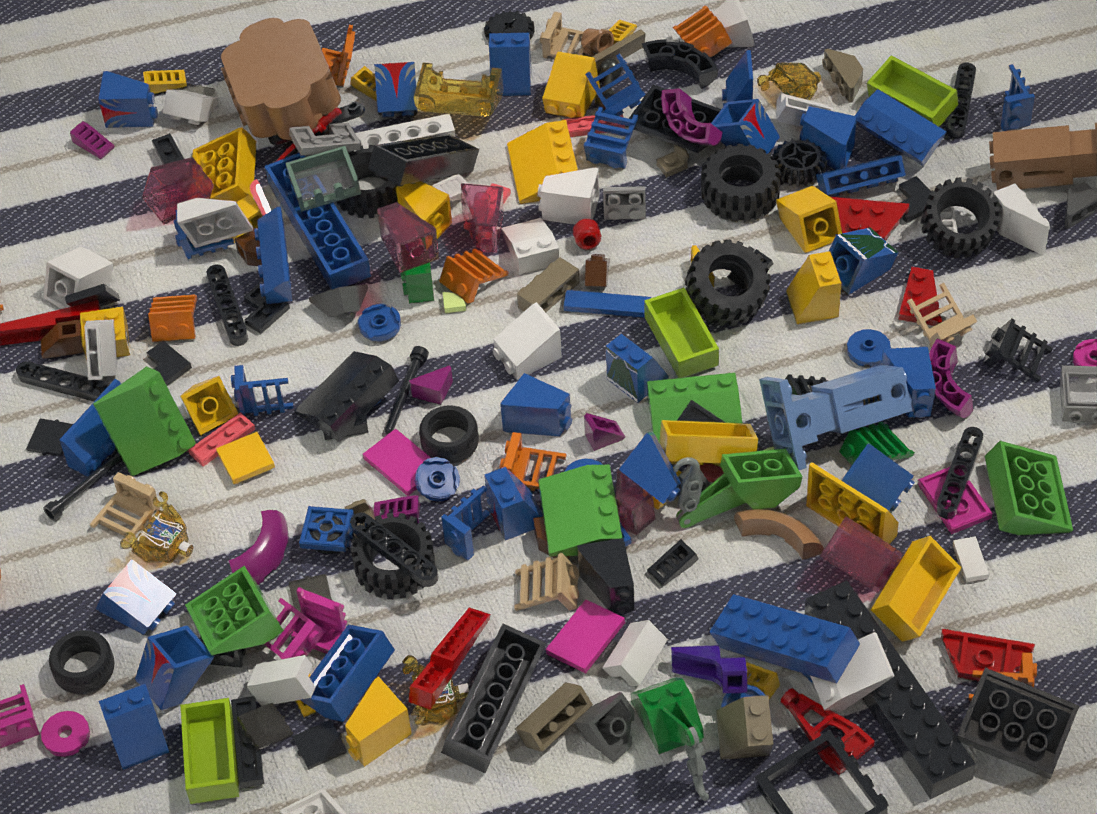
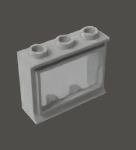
M1062 365L1059 379L1062 420L1067 422L1097 423V366Z

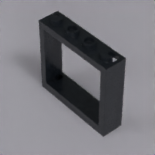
M830 730L755 776L757 789L775 814H793L772 785V782L827 747H830L874 806L865 814H888L887 807L889 804L885 797L875 792L873 789L874 784L867 774L863 775L858 769L860 766L856 758L846 753L844 750L845 745L839 736L835 737Z

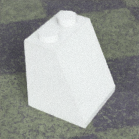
M599 168L545 176L543 184H540L538 187V197H541L539 211H542V220L576 224L582 219L593 220L600 197Z
M83 247L48 261L43 299L62 309L71 307L66 304V295L101 284L108 285L111 282L113 263Z
M537 302L532 304L493 339V354L498 361L501 360L506 371L510 375L513 374L517 380L524 373L530 375L562 358L560 329Z

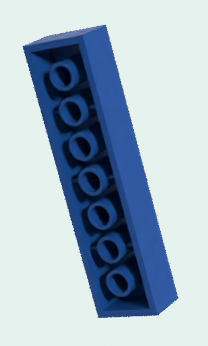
M298 153L266 165L265 172L270 188L331 290L346 287L371 277L369 259L333 202L301 212L288 176L286 163L305 158V155ZM317 175L296 180L303 200L314 197L313 192L315 189H321L323 194L327 193Z

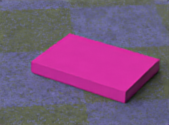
M394 429L362 454L365 461L407 496L417 490L414 480L419 465L426 459L431 458L397 429Z
M950 467L918 479L917 485L935 511ZM962 469L954 471L959 476L965 475ZM969 480L955 517L950 519L940 518L950 533L954 534L991 519L993 513ZM951 486L948 488V491L951 493H958L960 489L958 487ZM947 501L945 509L951 506V501Z
M585 599L546 648V654L583 673H587L625 624V618Z

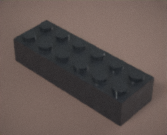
M448 133L374 145L368 169L376 172L375 175L388 178L392 184L397 186H404V184L409 183L416 184V182L420 181L427 182L431 179L473 172L479 149Z
M502 623L445 740L441 751L442 754L486 773L546 645L545 642Z

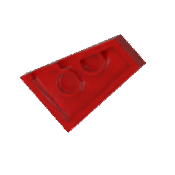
M911 267L898 320L917 323L914 313L911 314L910 312L911 308L907 301L912 299L917 306L937 296L933 270ZM937 301L919 310L922 317L940 309L939 302ZM941 314L925 323L930 326L942 323Z

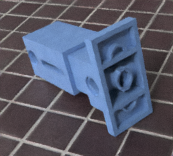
M878 365L811 386L812 392L803 395L792 394V388L787 379L773 377L759 379L774 449H786L798 470L807 468L805 462L807 456L802 446L818 441L817 435L828 431L844 433L912 411V398L908 392L906 384L907 375L903 367Z

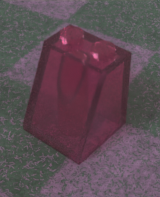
M191 157L151 167L142 198L163 224H168L176 219L178 203L194 198L210 199L214 184L202 170V167Z
M461 183L462 214L475 248L483 252H497L504 214L503 187Z
M397 202L377 209L381 239L400 273L440 259L437 233L434 226Z
M845 516L820 556L878 593L887 584L889 575L898 566L903 553Z

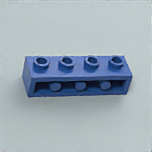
M902 155L890 156L816 175L819 190L829 197L840 196L839 192L846 190L847 193L860 191L859 187L867 186V189L877 187L879 182L886 181V184L899 181V177L906 176Z

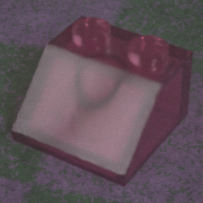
M618 469L616 501L619 522L627 532L630 531L637 536L656 519L653 496Z

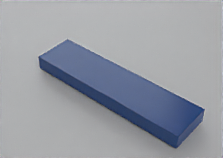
M566 290L563 307L564 311L645 318L644 300L651 297Z

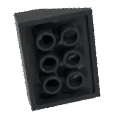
M652 85L641 100V103L629 117V119H632L633 115H638L634 130L695 153H699L708 147L685 140L672 130L662 109V90H667L662 87ZM692 99L691 101L692 112L697 122L712 123L721 111L720 108Z
M353 351L294 412L340 442L356 423L399 382V379L392 365L378 356Z
M985 667L957 738L963 744L1051 779L1079 705Z

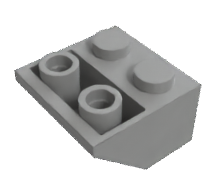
M645 186L603 187L604 220L646 219Z

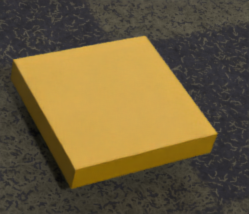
M258 432L216 448L217 454L233 484L275 468L274 461Z

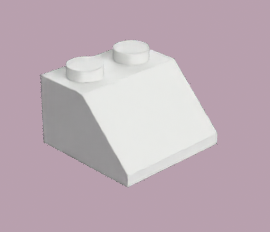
M167 90L163 113L170 115V119L181 121V118H186L188 123L199 125L200 122L208 121L218 104L219 98L185 90Z

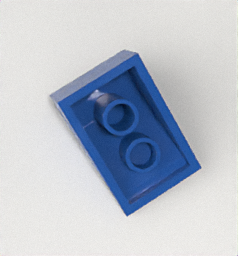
M746 50L726 79V87L722 89V101H726V103L753 99L751 50Z

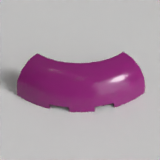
M680 88L662 90L663 113L666 115L668 124L674 132L685 140L699 145L714 146L719 143L722 132L711 123L696 121L692 112V98Z
M937 338L929 353L936 387L935 395L949 411L961 418H966L973 412L972 395L963 391L952 379L954 368L958 363L956 346Z
M277 510L261 511V532L255 543L246 552L229 560L232 573L245 566L259 585L265 580L264 577L272 570H276L284 558L286 545L288 544L289 532L284 514Z

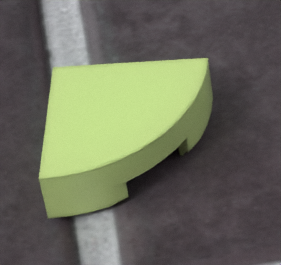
M442 292L445 313L466 311L465 302L460 296L450 292Z

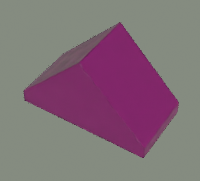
M449 365L409 380L412 397L441 405L453 383L452 370Z
M590 413L584 415L585 436L594 451L622 441L625 438L616 421Z

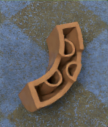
M763 509L744 510L734 514L735 523L742 537L749 535L770 536L771 534L780 536L798 552L802 560L824 554L823 545L814 532L791 516Z

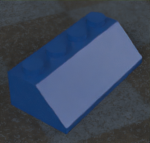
M878 89L864 101L855 115L857 116L856 125L923 167L947 133L942 128Z
M280 206L257 220L258 228H254L255 239L260 241V246L256 247L257 258L262 260V265H258L259 277L264 279V284H260L261 296H266L267 304L292 301L285 228Z
M114 379L93 403L121 384L120 381ZM93 403L60 438L68 467L87 477L99 468L102 462L116 448Z
M348 624L309 677L316 686L312 697L301 699V701L327 719L344 722L395 651L385 633L381 630Z

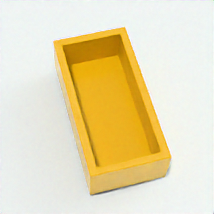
M661 420L659 443L671 464H676L683 458L692 457L698 461L699 465L713 463L716 466H720L722 454L757 451L758 438L751 424Z
M931 536L912 541L872 606L871 611L902 642L919 638L961 567Z

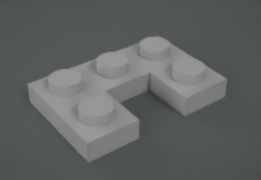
M349 123L329 124L328 131L330 135L315 136L310 126L289 128V136L300 155L312 156L313 154L346 146L347 152L360 150L361 142Z

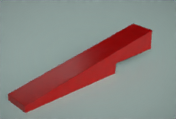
M99 301L0 323V345L41 341L57 323L80 320V313L101 310Z
M470 607L465 611L431 653L429 664L410 686L409 703L431 710L490 620L491 614Z

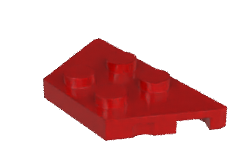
M831 197L837 203L842 233L871 227L885 241L891 235V231L898 226L903 215L909 211L908 203Z
M942 629L941 632L942 641L957 677L980 681V678L972 677L973 670L984 671L985 667L995 672L1017 673L1020 668L1022 653H1033L1035 647L1034 643Z

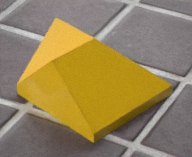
M220 376L197 383L180 395L199 435L238 415Z

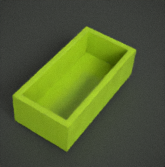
M892 55L867 82L869 97L878 89L938 127L958 106L956 89Z
M684 287L644 300V317L678 378L719 366V347Z
M229 698L180 705L185 788L190 804L240 797L233 716Z

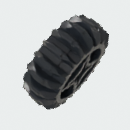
M800 137L797 141L793 138L790 142L784 140L783 145L778 144L777 149H774L772 155L779 165L782 183L788 182L789 186L792 184H796L797 187L800 184L807 186L808 183L814 184L817 180L816 175L826 171L827 160L825 151H821L820 146H815V143H810L808 139L802 141Z

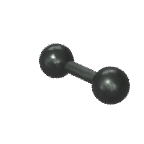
M613 58L605 59L600 65V74L617 65L619 61ZM622 67L603 77L605 79L604 86L619 78ZM612 87L602 92L606 99L616 94L611 90ZM596 93L595 104L598 108L602 107L604 111L606 108Z

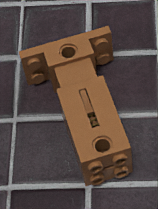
M1095 123V129L1069 131V125L993 132V141H989L990 154H993L990 156V169H995L991 171L992 183H996L997 190L1016 184L1019 189L1072 185L1073 178L1097 176V123Z

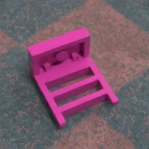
M298 587L297 596L301 613L326 631L313 649L327 654L346 628L347 621L344 620L346 613L342 612L344 605ZM301 620L292 632V640L306 623L304 620Z
M280 598L278 602L285 606L277 616L280 625L291 611L295 616L273 645L269 641L264 645L281 659L303 655L307 657L326 631L284 599ZM304 620L306 623L282 653L279 649L299 622Z
M24 684L19 685L22 693L0 700V710L25 702V705L0 713V748L40 735Z

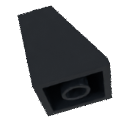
M624 539L577 545L579 575L607 610L619 614L635 611L634 583Z

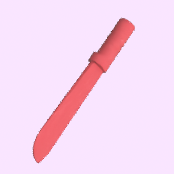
M256 179L251 183L250 191L264 216L271 209Z

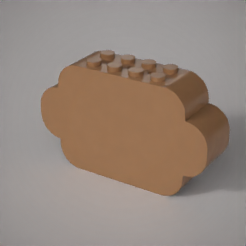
M267 18L253 23L241 32L239 41L229 45L221 54V60L224 65L221 70L235 108L239 113L243 126L248 125L251 134L255 137L267 138L277 134L282 139L292 140L289 136V128L310 126L311 130H313L317 126L318 120L323 115L332 112L341 102V96L310 22L305 19H293L283 22L279 18Z

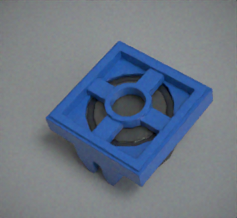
M308 506L299 542L300 548L315 549L325 555L334 554L339 551L345 552L346 547H351L350 539H353L350 520L354 515V511L351 509Z

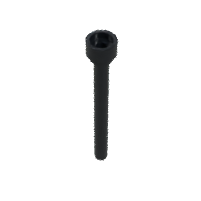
M414 346L411 351L410 358L412 363L384 431L387 435L394 430L410 391L409 380L415 378L419 366L425 363L429 356V351L422 346Z
M119 452L114 454L59 501H50L45 505L43 510L46 515L53 521L61 517L64 507L122 460Z

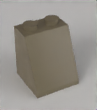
M768 695L742 697L716 710L721 760L770 756L773 747V735Z

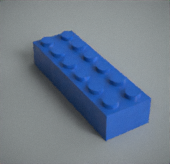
M735 594L732 595L710 630V634L722 649L836 684L860 646L850 627Z

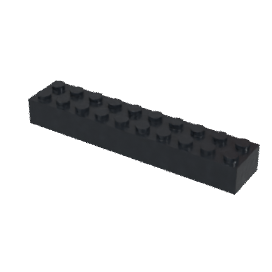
M846 580L806 598L805 615L850 627L857 640L869 634L877 633L894 677L863 697L862 700L929 798L937 797L972 780L976 763L849 582Z

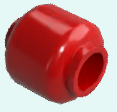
M582 219L573 227V236L580 248L590 250L601 242L602 235L598 224L594 220Z

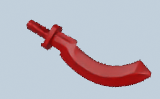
M336 107L325 117L322 116L318 120L317 126L312 130L313 133L323 132L332 120L342 114L341 110ZM293 143L277 161L284 159L296 147Z

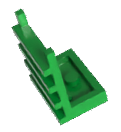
M879 422L877 426L870 424L868 428L863 426L858 430H851L839 450L851 465H853L868 443L891 460L911 457L915 453L913 450H909L889 429V426L883 422Z

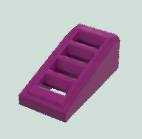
M84 121L70 131L74 144L99 159H102L115 148L113 143Z
M419 495L374 502L375 517L380 515V509H385L384 515H381L382 519H385L389 509H393L395 518L399 517V513L406 514L407 520L413 516L417 518V523H419Z

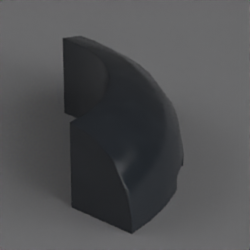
M667 39L642 43L650 72L664 69L677 70L692 77L701 89L709 86L718 75V69L713 60L705 52L702 53L694 48L692 44L679 41V43L667 42Z

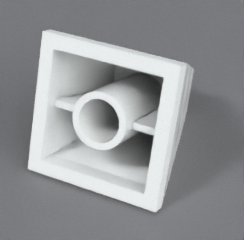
M726 0L713 14L722 23L733 42L727 47L755 46L748 19L740 1Z

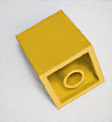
M557 52L542 98L545 113L570 118L584 117L596 95V91L585 75L590 72L593 78L598 76L594 57Z
M422 181L416 182V184L409 183L404 184V186H397L396 192L401 219L408 227L426 225L428 248H430L452 224L449 194Z
M810 186L776 199L780 220L805 253L833 243L835 236L842 234L836 201L816 187Z
M830 251L809 255L786 289L796 324L839 317L841 281Z
M380 677L373 681L345 725L347 732L345 739L350 746L348 752L353 760H359L364 767L412 734L408 709Z

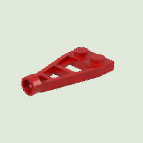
M794 688L789 689L782 696L780 703L791 712L810 742L821 736L820 732L827 726H834L844 732L845 736L841 738L845 745L844 750L849 756L853 755L856 760L874 746L875 741L858 725L831 710H824L821 704L801 693L799 694ZM810 710L815 711L824 718L815 727H812L804 718V715ZM830 747L818 753L821 759L838 775L846 770Z

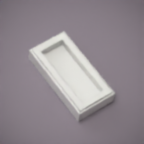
M976 536L953 540V548L965 583L988 579L989 573Z

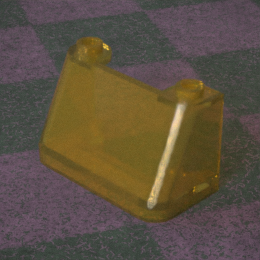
M422 63L414 94L415 106L423 112L490 116L494 113L502 99V69L492 68L489 76L482 75L481 81L445 79L443 71H439V73L434 71L433 63Z

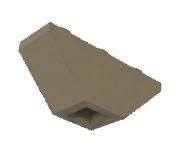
M825 49L824 59H822L824 69L830 73L833 83L838 85L841 95L845 96L849 103L853 102L862 85L863 67L854 55Z

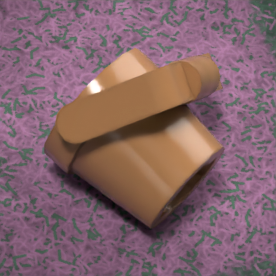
M588 28L583 32L581 38V46L584 48L583 52L588 57H593L595 53H600L614 43L612 32L606 29Z

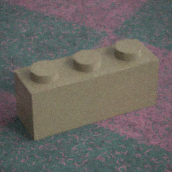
M559 257L556 261L550 263L541 274L536 275L526 287H522L517 293L518 308L525 311L537 302L546 313L566 295V290H572L580 283L579 269Z
M565 682L520 723L515 730L527 748L543 752L593 704L582 686Z

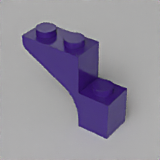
M719 645L671 647L673 673L713 681L720 685L723 693H747L745 657L721 658Z

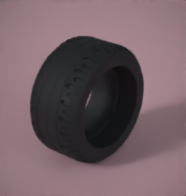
M447 405L437 407L428 412L420 423L421 447L431 458H445L450 461V464H455L468 459L478 446L479 434L476 419L468 410L460 406ZM446 427H456L466 432L462 438L453 442H440L432 437L438 430Z
M77 630L62 636L53 645L49 654V667L55 682L63 690L74 694H87L96 689L98 690L108 682L114 670V657L108 641L99 633L90 630ZM94 652L100 655L97 663L86 671L69 672L64 669L66 662L78 653Z

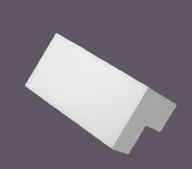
M781 93L776 101V121L803 127L800 126L802 114H806L809 106L833 111V108L828 107L826 104Z
M114 320L86 321L84 329L88 380H101L103 376H117Z
M650 620L630 623L604 664L603 669L612 678L621 676L630 686L640 685L668 639Z
M306 655L256 664L247 688L261 706L311 698L316 686L308 675L313 665Z

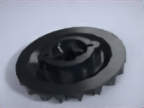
M511 10L506 13L502 11L501 14L495 13L494 17H489V21H486L484 27V34L488 41L489 33H529L531 40L535 32L534 21L531 20V17L526 16L525 13L520 14L519 11L512 12Z

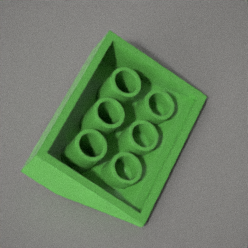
M146 366L93 403L132 476L174 459L196 444L160 372Z
M735 372L647 381V399L652 431L658 441H660L661 420L677 421L691 400L726 423H743Z
M999 441L985 455L999 530L1016 535L1072 532L1073 527L1057 456Z
M585 465L538 480L549 556H558L560 553H563L565 556H578L577 545L622 538L610 465Z
M245 566L186 604L211 655L262 645L276 638L278 634L284 631L261 589Z

